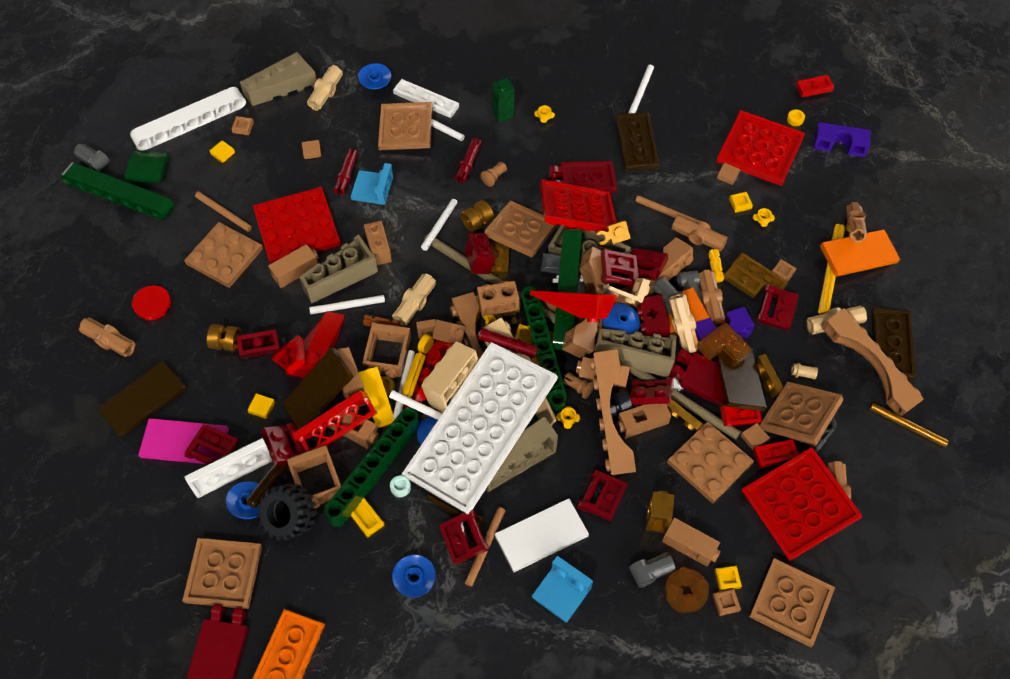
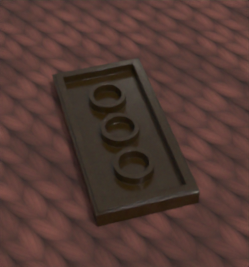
M649 112L616 114L615 120L625 171L659 169L660 164Z
M873 307L871 310L873 341L880 346L881 351L887 357L892 359L895 367L906 375L907 380H915L916 369L911 311ZM874 368L875 376L879 377L878 372Z
M715 343L713 350L726 407L765 411L767 406L752 348Z
M330 348L283 402L298 430L319 417L354 377L335 348Z
M162 361L98 407L97 410L119 437L122 438L187 388Z

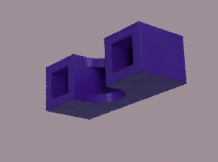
M819 122L814 133L813 149L831 151L833 144L840 142L847 146L849 155L865 157L870 147L871 130Z
M745 307L727 312L724 322L725 328L715 326L710 318L695 322V333L700 348L698 350H711L715 343L727 345L733 340L749 337L754 328V323Z

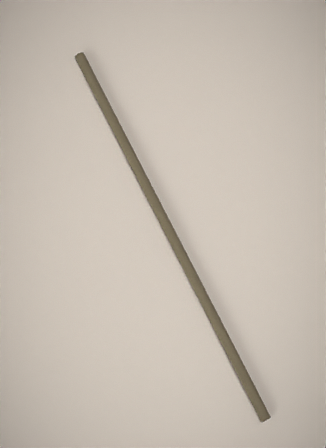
M437 238L431 243L432 247L471 271L467 257ZM492 273L476 274L492 285L504 282ZM517 290V292L519 293V301H522L521 292ZM542 306L545 319L554 324L555 313ZM630 368L629 372L642 381L659 380L648 372ZM673 389L672 400L736 440L741 431L733 426L724 427L721 418Z

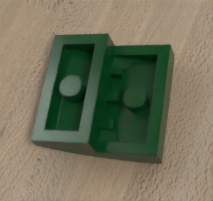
M134 151L126 168L125 181L160 183L165 175L164 167L169 160L168 153Z

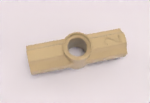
M332 65L328 68L322 79L318 78L316 80L314 91L307 101L308 106L313 110L318 111L322 108L328 97H333L336 91V84L343 75L342 70L338 66Z
M427 273L422 274L413 288L407 289L404 293L402 303L392 315L395 321L400 322V325L407 326L417 311H421L425 306L427 296L436 285V280Z
M685 294L673 295L668 299L673 314V327L679 337L681 349H685L689 353L696 352L700 349L695 333L696 323L692 313H690L687 297Z
M857 306L846 309L847 312L854 316L858 324L866 322L867 312L864 307ZM833 308L825 314L808 318L806 322L809 333L813 335L825 332L821 327L828 319L841 311V308Z

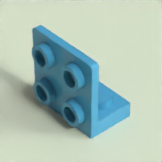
M384 163L383 170H380L379 173L360 170L354 184L351 200L385 205L393 180L392 165Z
M557 556L552 562L550 572L533 593L532 598L564 622H568L591 590L593 580Z

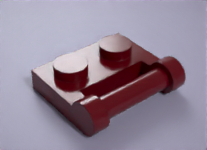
M633 248L630 253L631 255H636L638 276L649 277L650 280L657 281L668 261V254Z
M606 249L601 251V282L606 284L610 282L622 284L633 288L636 278H639L636 255ZM611 271L628 274L629 278L612 275Z
M766 285L764 290L765 297L760 314H757L756 321L789 331L799 294L781 290L772 285ZM776 296L778 298L771 318L767 314L772 297Z
M666 377L665 380L647 381L633 379V387L630 394L632 405L670 403L674 387L673 377Z
M294 422L284 426L264 427L262 430V435L275 466L287 465V459L306 453L302 443L295 441L292 433L298 430ZM287 434H290L298 454L293 453L289 440L286 436Z
M203 424L186 449L185 457L189 459L194 458L209 465L217 460L197 451L199 446L221 455L219 458L221 459L233 453L240 442L233 436Z
M593 470L589 486L582 500H579L577 507L582 511L590 512L611 522L628 483L598 470ZM599 482H603L605 484L594 505L590 501Z
M471 510L469 514L464 512L439 525L454 565H458L489 550V546L484 542L476 522L474 510ZM465 521L468 522L477 545L473 548L463 526Z

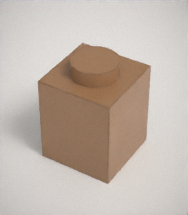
M436 320L433 339L453 344L457 341L462 344L466 326Z

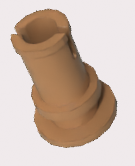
M499 162L492 169L483 171L480 175L483 183L492 187L495 181L498 180V177L507 171L506 165Z
M570 372L566 374L565 377L569 379L564 378L563 383L576 389L577 393L582 394L583 399H587L593 392L594 382L588 383L587 380H582Z

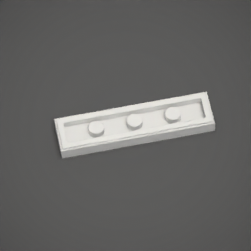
M403 79L393 89L395 95L409 101L432 102L433 111L449 118L459 108L458 102Z

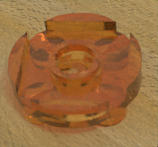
M682 567L673 572L666 581V599L670 606L679 612L698 611L708 599L709 584L695 570ZM689 586L692 595L689 593L684 595L681 587Z

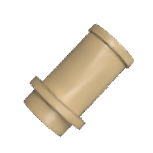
M799 362L793 364L791 369V375H794L795 378L801 376L816 379L818 373L817 367L801 365Z

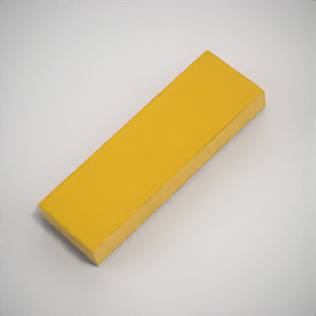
M378 367L358 372L364 390L378 414L373 416L374 423L378 429L391 425L395 419H393V413Z

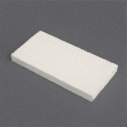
M262 438L185 476V479L196 497L200 498L273 460Z
M570 499L495 533V538L513 573L589 536Z

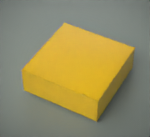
M224 141L219 142L209 150L210 154L222 163L235 153V150Z
M747 192L733 194L729 197L735 213L750 210L753 207Z
M256 394L248 408V413L267 419L275 401L274 399Z
M737 566L715 569L719 591L740 589L742 587Z

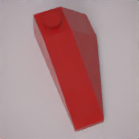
M530 291V295L579 318H587V322H599V319H606L617 299V295Z
M326 311L304 340L306 363L293 374L286 371V375L305 378L330 348H335L345 319L344 314Z
M436 340L428 351L425 359L426 363L421 370L412 396L413 400L422 403L427 399L421 385L453 344ZM405 404L403 405L404 408H411Z

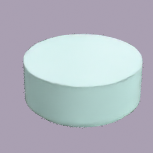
M402 475L394 477L390 482L392 494L396 497L406 496L411 490L409 479Z

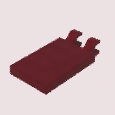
M612 161L561 162L560 166L549 167V179H555L552 181L610 191V193H616L617 191ZM562 176V180H556V178Z
M680 349L675 360L687 365V368L684 371L679 365L674 364L669 377L679 380V385L682 388L720 407L726 405L717 363L696 352L691 356L685 349Z
M213 604L211 620L204 619L186 679H235L248 632V627L243 626L246 617V611L243 608H234L231 624L222 622L225 613L223 605Z

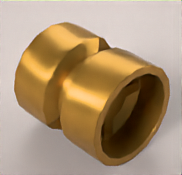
M480 200L474 204L473 208L469 207L460 213L463 224L470 232H474L481 228L482 224L485 225L494 220L493 211L484 200Z
M211 324L207 333L208 348L219 350L224 348L226 351L237 352L239 348L236 336L242 335L241 328L233 326L225 328L224 325Z

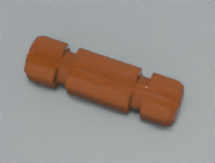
M365 315L363 319V325L371 327L372 323L400 327L399 321L392 320L391 322L390 319L376 316L373 318L372 315Z

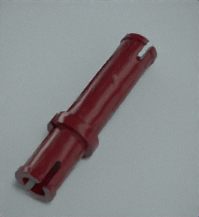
M472 138L464 159L459 164V170L455 176V180L459 179V183H465L468 173L472 171V164L482 144L481 140L477 144L478 138Z
M348 149L341 172L337 175V183L333 190L337 195L339 190H341L340 196L344 195L347 184L350 183V175L358 156V151L355 149L353 154H351L353 149Z
M481 328L478 340L488 343L492 342L502 348L513 351L515 354L520 353L532 358L535 357L538 346L521 341L522 339L510 338Z

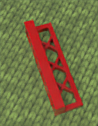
M360 390L292 433L295 441L301 442L305 451L309 452L329 445L378 414L367 393ZM366 403L371 412L364 416L358 415L359 407ZM347 414L352 415L351 424L347 427L342 426V418ZM330 425L336 426L333 436H324L326 427ZM312 436L319 437L317 446L311 449L307 440Z

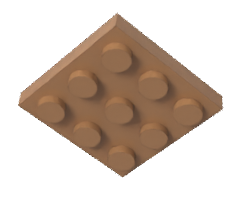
M432 102L381 104L379 150L430 148Z
M510 200L486 228L484 234H487L488 238L533 258L555 230L557 224L550 225L544 222L542 214Z
M218 222L184 261L186 265L230 288L263 250V247L256 241Z
M787 382L761 422L760 427L767 432L817 445L843 402V397L840 394Z
M707 422L668 459L667 463L714 504L750 468L754 461L712 424Z
M198 538L182 601L188 604L209 606L219 604L223 605V607L249 609L262 545L258 543Z
M774 558L749 617L812 647L835 587Z

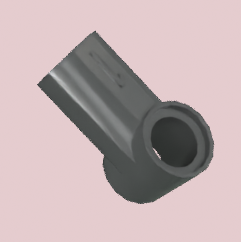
M79 143L73 152L75 157L86 163L89 169L97 172L110 163L109 158L102 151L98 150L96 152L86 144Z
M698 271L678 272L677 282L679 288L684 291L693 287L702 303Z
M661 278L652 287L657 295L662 294L664 306L673 316L668 298L683 293L681 291L678 292L666 278Z
M667 552L648 561L646 559L637 561L629 567L638 588L645 587L653 583L656 578L673 572L676 569L671 555Z

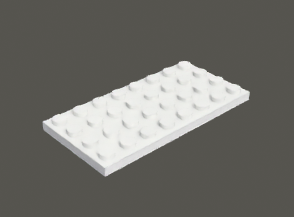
M491 342L402 475L462 512L469 514L557 381V375Z

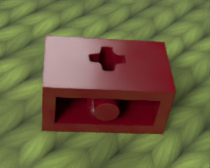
M469 233L464 252L472 274H490L495 256L487 234Z
M662 294L644 298L640 306L636 307L639 318L642 317L643 323H640L642 334L652 336L654 333L661 334V337H669L670 327Z
M276 329L236 336L241 359L273 354L280 350Z

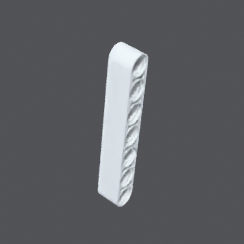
M230 87L139 126L131 131L130 136L138 150H147L243 108L246 100L238 88Z

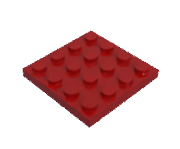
M740 110L716 162L729 164L739 168L744 173L782 186L805 133Z
M541 179L540 191L544 222L550 225H563L568 228H581L586 231H608L607 225L616 223L610 191Z
M322 187L253 205L270 264L306 244L311 250L314 249L316 252L341 246Z
M812 447L741 489L788 561L793 560L862 518V514Z

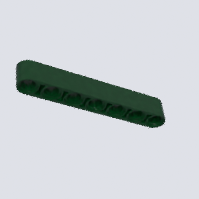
M73 162L69 164L60 176L62 181L72 187L159 220H164L174 207V203L162 195Z
M563 229L557 292L575 293L578 290L582 229ZM556 307L553 348L554 350L564 351L562 347L565 333L574 327L575 315Z
M527 286L521 292L523 311L532 345L538 346L536 352L538 366L556 374L558 377L556 381L558 384L551 388L546 398L552 411L560 413L566 407V392L541 301L539 298L530 295V291H537V289ZM531 296L533 299L528 300L526 297ZM532 313H537V314H539V315H538V316H531L530 314H532ZM539 329L543 331L542 333L534 332L535 330ZM542 346H545V347H547L548 349L545 350V351H542V350H540L539 348L542 347ZM546 363H550L553 366L551 368H545L543 365ZM561 399L563 402L560 404H556L553 402V400Z
M405 408L400 412L327 503L325 513L332 526L339 527L347 521L352 512L362 502V499L365 498L416 433L420 423L418 413L414 408ZM373 464H378L376 467H370ZM360 480H365L363 483H357ZM349 495L353 496L350 499H345ZM334 512H340L338 515L332 516Z

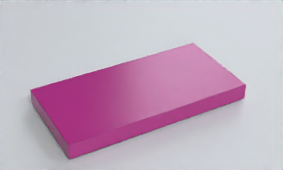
M149 418L138 455L140 458L205 464L194 458L189 459L185 457L186 449L203 424ZM206 424L228 434V426ZM201 446L197 449V451L216 460L221 456Z

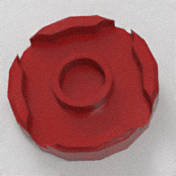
M156 285L147 286L135 294L132 300V307L136 315L144 318V320H156L163 317L168 308L170 309L171 298L163 287Z

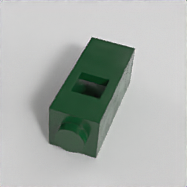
M508 78L492 83V112L499 123L514 118V88Z

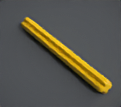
M835 225L832 240L843 238L844 225ZM828 262L818 308L820 315L830 310L836 278Z

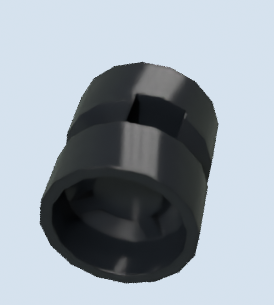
M624 388L612 392L610 398L612 419L616 418L617 414L632 409L630 397ZM599 410V413L603 418L602 410Z

